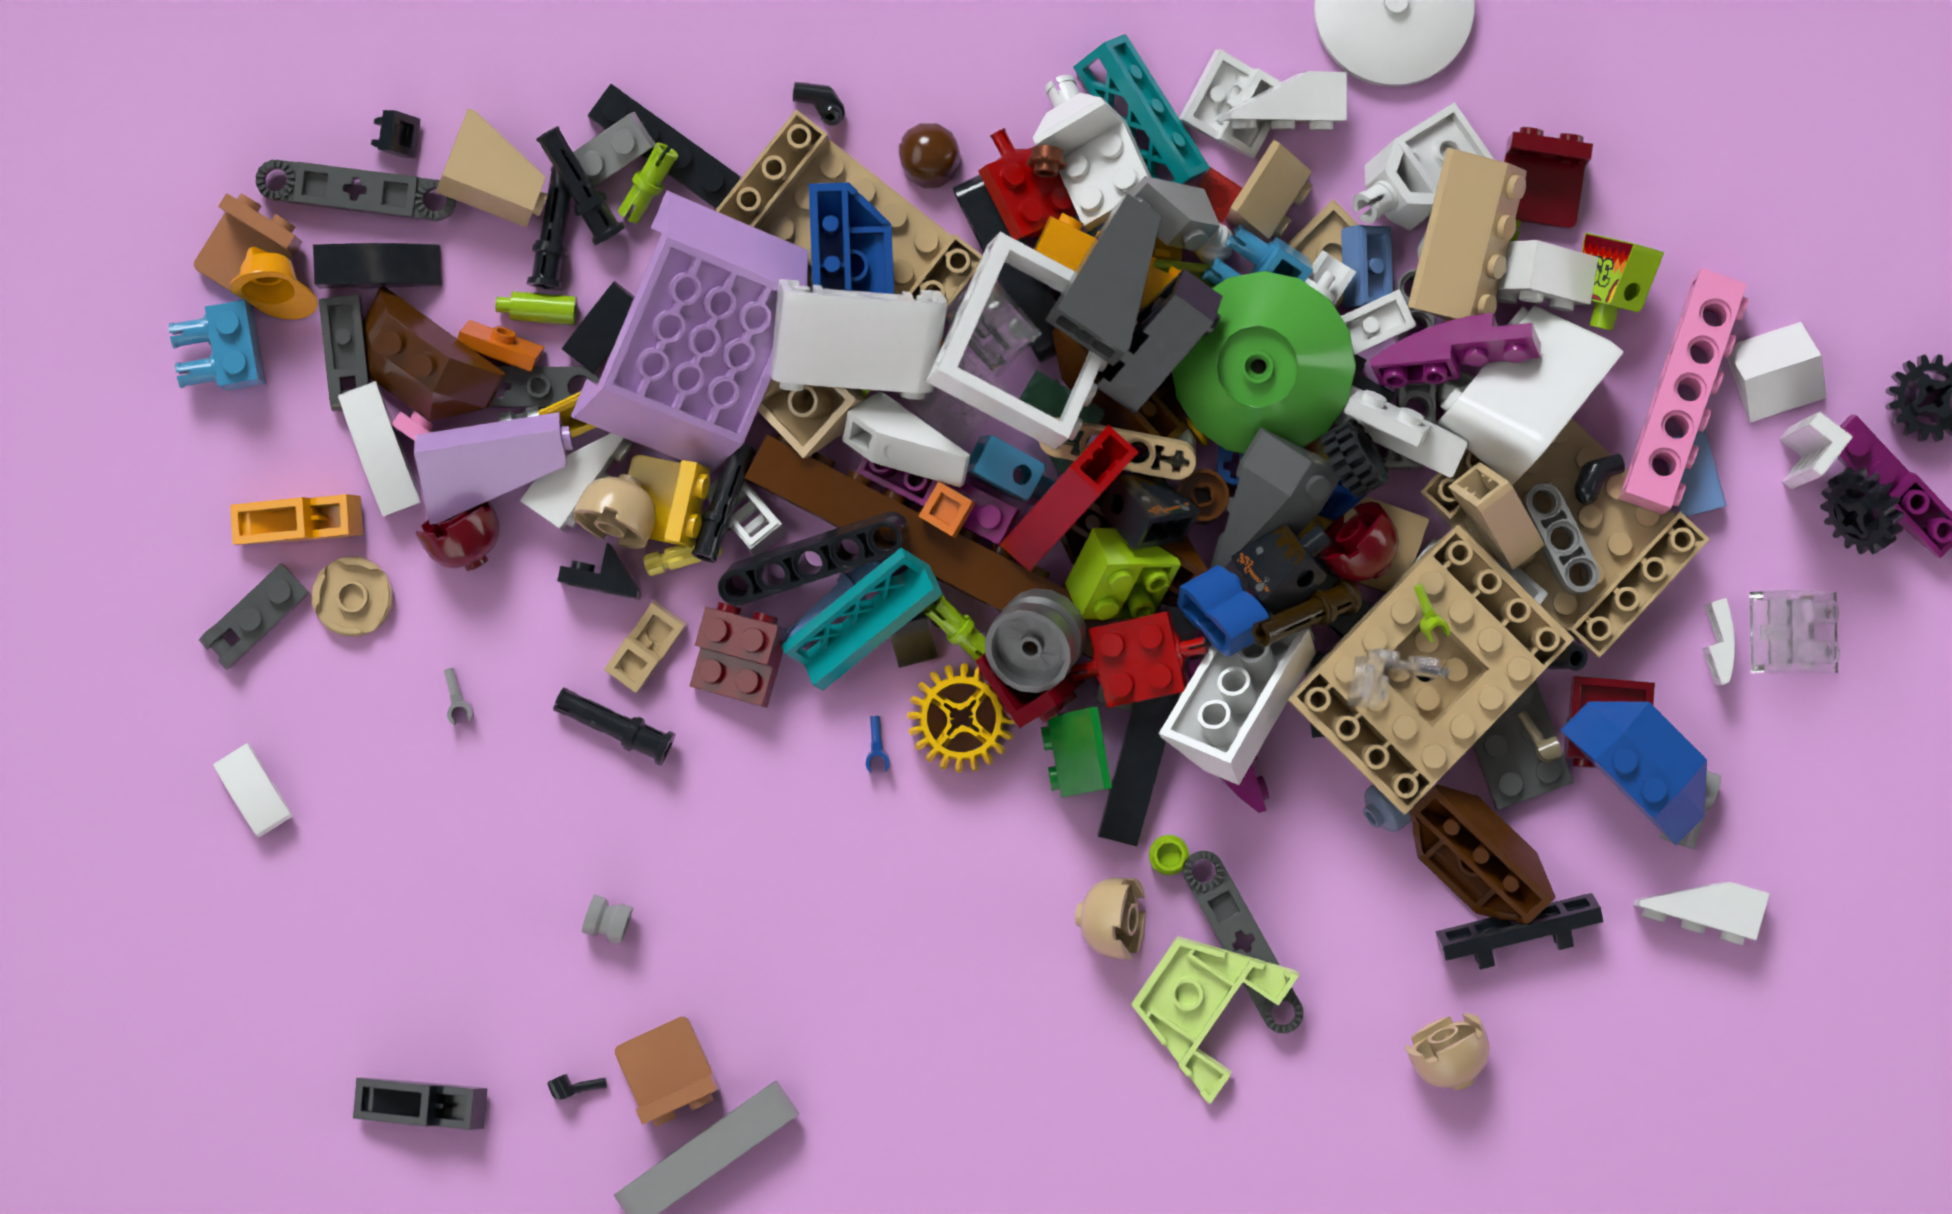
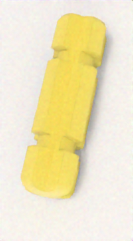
M694 541L693 548L676 545L664 549V553L661 554L658 551L646 554L643 557L646 572L649 576H655L664 573V569L667 568L674 570L701 562L700 559L691 554L696 541ZM720 547L717 556L722 554V547Z

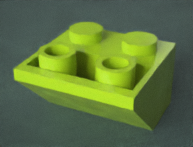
M1093 528L1065 584L1073 604L1080 610L1083 619H1132L1155 614L1181 564L1177 557L1159 546L1133 550L1115 528Z

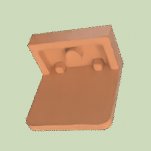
M226 193L218 206L225 213L196 257L194 268L231 291L229 285L232 279L239 275L240 267L246 259L249 248L255 246L268 253H278L292 260L302 241L292 233L296 228L293 224L276 214L272 220L258 212L261 205L242 193L237 199Z
M678 1017L615 1048V1056L637 1102L638 1108L636 1112L642 1125L652 1121L654 1127L671 1121L677 1118L674 1110L686 1104H689L691 1110L714 1101L711 1093L720 1088L693 1027L686 1017Z

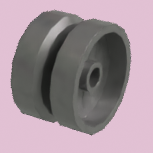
M1034 588L1024 591L1013 598L991 624L985 638V655L992 671L1004 684L1022 692L1039 693L1054 688L1061 682L1081 656L1086 644V624L1080 610L1067 597L1047 589Z

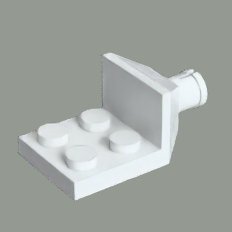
M1061 75L1056 77L1061 90L1057 91L1052 80L1045 86L1046 95L1054 109L1045 114L1033 136V140L1037 146L1051 145L1059 147L1064 151L1063 161L1067 163L1065 169L1058 171L1080 221L1084 223L1083 227L1091 231L1106 222L1114 207L1144 176L1151 177L1126 120L1103 98L1079 93L1073 76Z
M1454 102L1394 139L1364 165L1365 187L1367 190L1354 196L1353 209L1356 213L1368 205L1371 207L1370 210L1359 216L1365 223H1373L1385 214L1388 220L1408 230H1412L1431 214L1447 148L1491 159L1494 158Z

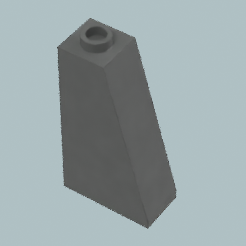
M1128 193L1112 210L1045 321L1112 366L1130 348L1161 220V215L1153 211L1152 206L1147 201L1133 197Z

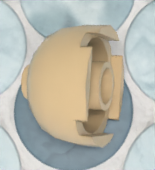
M620 474L619 478L609 476L596 479L589 484L575 506L573 518L583 529L604 540L606 534L619 538L616 544L618 546L640 549L645 548L656 521V509L650 495L641 488L642 482L627 474Z
M1125 877L1105 879L1095 884L1087 892L1084 901L1079 902L1075 912L1076 925L1081 927L1082 935L1088 946L1103 956L1130 960L1132 956L1129 952L1137 953L1140 948L1144 934L1146 911L1141 910L1138 912V898H1145L1143 886L1138 879Z
M1462 1014L1465 1021L1453 1023L1450 1016L1426 1025L1411 1037L1414 1045L1410 1047L1406 1044L1405 1050L1420 1078L1428 1084L1442 1088L1452 1087L1454 1090L1464 1089L1474 1083L1475 1077L1480 1074L1487 1064L1490 1050L1486 1031L1477 1015Z

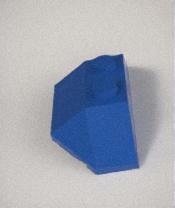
M850 182L809 184L812 287L813 285H821L823 289L894 294L891 223Z
M1588 701L1560 729L1674 845H1677L1705 817L1707 759L1650 702Z

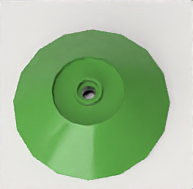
M1267 271L1229 277L1213 287V290L1223 296L1218 310L1221 318L1214 330L1209 335L1204 334L1189 354L1172 370L1177 400L1195 428L1225 450L1245 454L1260 427L1301 447H1305L1328 432L1349 401L1356 369L1350 330L1331 300L1300 278ZM1257 358L1264 360L1266 363V370L1262 374L1256 373L1252 368V363Z

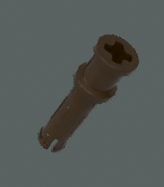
M1346 579L1335 582L1333 587L1326 591L1318 589L1305 602L1254 623L1251 631L1254 641L1259 646L1267 647L1314 624L1327 626L1333 623L1339 615H1352L1361 608L1362 598L1359 589L1352 581Z

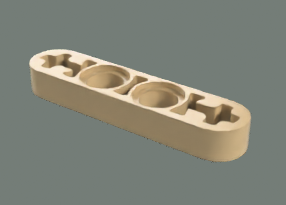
M1082 422L1080 431L1084 432L1079 442L1080 452L1072 451L1075 442L1065 441L1056 450L1040 441L1039 444L1042 450L1050 456L1075 461L1087 448V439L1094 434H1100L1107 426ZM1112 427L1129 444L1142 442L1150 451L1149 457L1144 462L1135 463L1130 461L1123 470L1174 480H1182L1194 471L1196 453L1189 443L1178 439ZM1156 445L1164 446L1161 455L1174 456L1176 450L1183 451V457L1186 460H1190L1189 464L1184 463L1181 465L1180 470L1172 468V461L1160 459V467L1152 466L1156 458Z

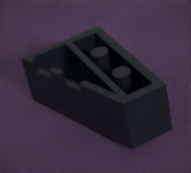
M1183 269L1138 313L1130 348L1113 366L1109 363L1099 376L1097 382L1098 389L1135 414L1179 362L1189 354L1197 341L1204 334L1209 335L1217 326L1221 318L1218 310L1223 296Z

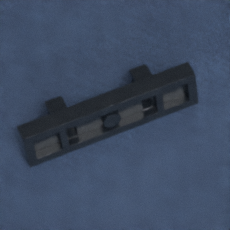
M1589 893L1550 903L1527 925L1517 923V920L1491 917L1438 930L1435 933L1438 946L1446 961L1474 954L1475 961L1478 963L1479 969L1482 970L1495 966L1492 949L1552 935L1558 950L1574 947L1571 930L1604 921L1600 905L1594 895Z

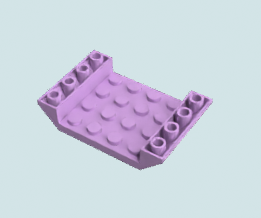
M666 191L651 226V229L661 233V237L599 383L586 379L571 417L674 458L699 463L709 468L710 472H714L743 445L771 380L779 279L799 280V286H807L808 250Z

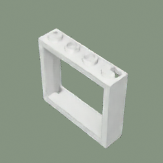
M999 232L984 251L926 382L1056 450L1066 440L1073 441L1078 434L1083 422L1078 417L1083 405L1087 407L1092 401L1098 385L1093 383L1097 372H1102L1108 362L1089 351L1059 420L958 368L1004 262L1060 292H1063L1075 272Z

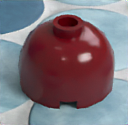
M489 500L437 524H430L428 519L421 525L424 532L416 531V536L423 549L435 562L447 568L465 566L467 571H471L488 561L486 554L495 547L499 537V521Z
M1370 501L1353 507L1357 514L1344 523L1343 515L1333 521L1325 532L1334 544L1318 556L1333 574L1352 582L1369 580L1371 578L1377 579L1385 575L1392 566V560L1396 555L1399 544L1398 531L1389 514L1379 503Z

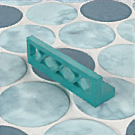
M1126 34L1102 43L1073 66L1090 95L1103 98L1115 111V95L1122 96L1128 104L1127 117H1121L1126 120L1134 139L1136 129L1145 131L1150 139L1149 151L1140 148L1139 150L1152 178L1159 179L1156 174L1157 162L1165 164L1175 178L1172 182L1180 184L1196 179L1211 169ZM1098 59L1107 71L1106 83L1097 81L1089 68Z
M900 548L782 643L781 647L784 654L805 666L813 686L823 691L936 601L943 593L930 565ZM903 564L909 567L903 574L891 576ZM879 591L872 599L860 601L867 593ZM849 615L842 623L830 625L836 618ZM819 640L807 651L801 648L808 641Z

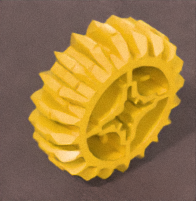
M962 663L960 666L961 676H953L951 665H946L944 667L946 679L941 681L938 674L933 671L930 673V677L936 684L930 689L923 682L918 684V688L926 694L923 700L917 696H911L910 702L921 706L920 713L908 712L907 718L919 720L920 726L912 727L908 731L910 735L923 734L924 739L918 741L915 747L917 750L923 749L926 745L932 748L925 757L928 762L934 760L937 753L943 756L939 766L940 769L945 770L949 759L956 760L955 770L957 773H962L964 760H970L972 771L979 770L977 757L983 756L985 762L991 765L994 761L988 751L992 747L999 754L1005 752V748L997 743L999 737L1012 740L1013 734L1002 730L1003 724L1013 725L1016 723L1009 717H1004L1000 699L991 686L980 680L981 676L978 667L975 670L974 677L967 676L968 665ZM954 685H970L978 688L966 702L960 704L950 701L940 693L942 690ZM987 696L991 700L996 714V723L992 734L985 730L976 719V711ZM973 701H976L975 705L971 708L973 715L969 716V718L973 719L972 725L979 732L974 731L971 727L967 728L961 725L958 729L955 728L950 735H947L953 727L950 721L955 719L950 718L951 711L944 705L947 704L953 710L963 711ZM931 703L939 707L947 716V725L937 740L933 738L928 727V711ZM960 733H969L983 743L979 748L968 752H955L946 749L947 745Z

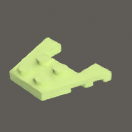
M1177 936L1131 1005L1160 1043L1165 1045L1177 1060L1178 1066L1185 1075L1191 1078L1205 1101L1211 1104L1231 1076L1232 1071L1200 1050L1198 1046L1242 983L1247 984L1279 1006L1300 973L1294 969Z

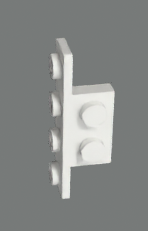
M1354 386L1351 387L1349 401L1334 423L1340 425L1350 418L1352 420L1355 419L1358 424L1364 427L1365 433L1370 434L1372 437L1371 441L1447 477L1455 475L1469 442L1467 439L1424 420L1420 413L1412 409L1399 408L1386 402L1387 399L1370 390L1363 391Z

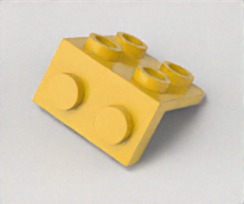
M635 455L631 459L628 475L642 482L641 488L650 495L656 509V521L649 539L693 548L695 538L698 536L701 528L700 514L703 501L710 487L709 468L696 462L682 460L679 463L644 455Z

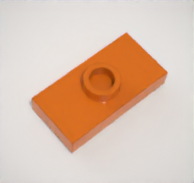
M469 320L459 331L457 338L476 353L529 372L541 360L545 346L517 337L516 333L508 328L500 326L491 328Z

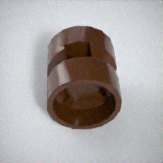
M1209 469L1194 470L1188 477L1180 481L1176 490L1200 509L1193 522L1194 525H1206L1214 522L1224 512L1229 502V489L1226 481L1218 473Z

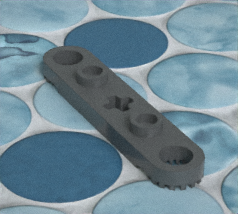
M279 159L264 162L258 168L255 176L259 192L267 199L278 202L429 221L447 219L456 207V200L446 196L447 201L443 209L430 211L426 208L425 197L430 191L437 189L440 182L438 179ZM273 170H283L288 179L284 189H280V191L269 190L266 186L267 175ZM354 180H360V185L367 189L366 194H360L357 201H352V196L345 192L346 186H353Z
M496 366L506 374L504 382L511 384V389L504 391L503 398H497V395H495L489 408H529L534 406L546 408L571 396L569 386L572 379L583 376L596 383H599V379L595 373L590 372L585 367H534L529 372L515 366Z
M1198 851L1191 854L1184 864V878L1223 949L1280 965L1221 859L1210 851ZM1201 859H1207L1215 866V875L1207 883L1196 881L1192 875L1194 863ZM1242 931L1244 935L1252 934L1255 940L1250 943L1252 949L1250 952L1245 953L1242 949L1234 950L1232 944L1237 941L1235 933ZM1243 983L1265 1024L1271 1030L1286 1034L1299 1027L1303 1020L1304 1011L1292 987L1282 1001H1287L1293 1006L1294 1018L1290 1023L1280 1025L1271 1016V1010L1275 1003Z

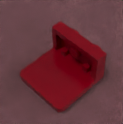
M1521 127L1519 132L1513 131L1507 139L1504 162L1527 171L1525 177L1526 190L1524 196L1520 199L1515 219L1521 222L1552 227L1573 228L1578 219L1585 166L1591 160L1593 144L1583 142L1584 137L1577 134L1561 133L1559 138L1543 136L1544 130L1538 128Z
M985 653L976 659L982 680L992 687L1001 700L1005 714L1015 721L1019 729L1038 717L1043 723L1063 710L1064 706L1077 698L1074 690L1085 682L1084 679L1075 682L1072 675L1080 672L1071 673L1070 671L1052 689L1039 693L1022 692L1004 684L992 671Z

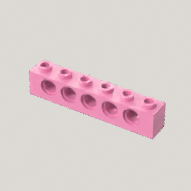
M1701 268L1693 277L1618 499L1662 515L1667 513L1672 508V505L1679 506L1686 488V484L1680 482L1684 469L1692 468L1699 449L1698 446L1693 445L1697 431L1703 432L1710 418L1711 409L1706 408L1710 393L1713 395L1717 394L1723 379L1724 372L1718 370L1722 357L1728 358L1735 344L1736 335L1731 334L1735 319L1738 321L1742 320L1748 305L1749 298L1743 296L1747 286L1746 283ZM1703 311L1715 312L1720 319V326L1712 327L1708 325L1703 319ZM1698 347L1704 350L1707 354L1708 362L1706 364L1695 362L1690 355V349ZM1685 384L1690 386L1695 392V400L1686 401L1682 399L1678 394V385ZM1673 421L1679 424L1683 432L1682 438L1675 439L1670 437L1666 433L1665 422ZM1659 458L1666 461L1670 467V474L1668 476L1658 475L1652 467L1653 459Z

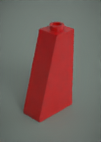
M1107 425L1000 543V546L1030 572L1139 452L1110 425Z

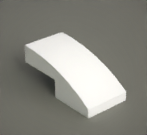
M1727 598L1704 605L1717 641L1716 644L1702 648L1715 686L1730 682L1734 664V629Z
M248 743L213 764L237 807L258 838L293 817L277 786L270 780L254 749Z

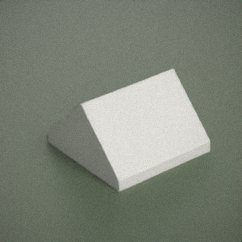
M1802 322L1737 342L1727 358L1749 423L1827 398L1822 355Z

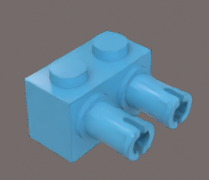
M1241 224L1234 229L1235 236L1231 234L1226 242L1228 248L1233 249L1254 263L1250 273L1267 271L1300 278L1305 282L1313 271L1309 258L1278 237H1275L1272 242L1267 244L1246 230ZM1215 257L1210 263L1212 269L1207 267L1202 279L1216 286L1229 277L1240 276L1241 274L1223 263L1218 257Z
M246 300L205 306L206 314H204V318L169 323V333L176 335L170 336L174 349L203 342H209L212 348L210 358L175 363L176 373L180 374V376H177L180 388L213 381L225 391L266 384L253 305Z

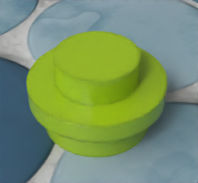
M1164 835L1157 838L1149 849V861L1152 867L1163 875H1175L1181 872L1189 857L1186 843L1174 835Z

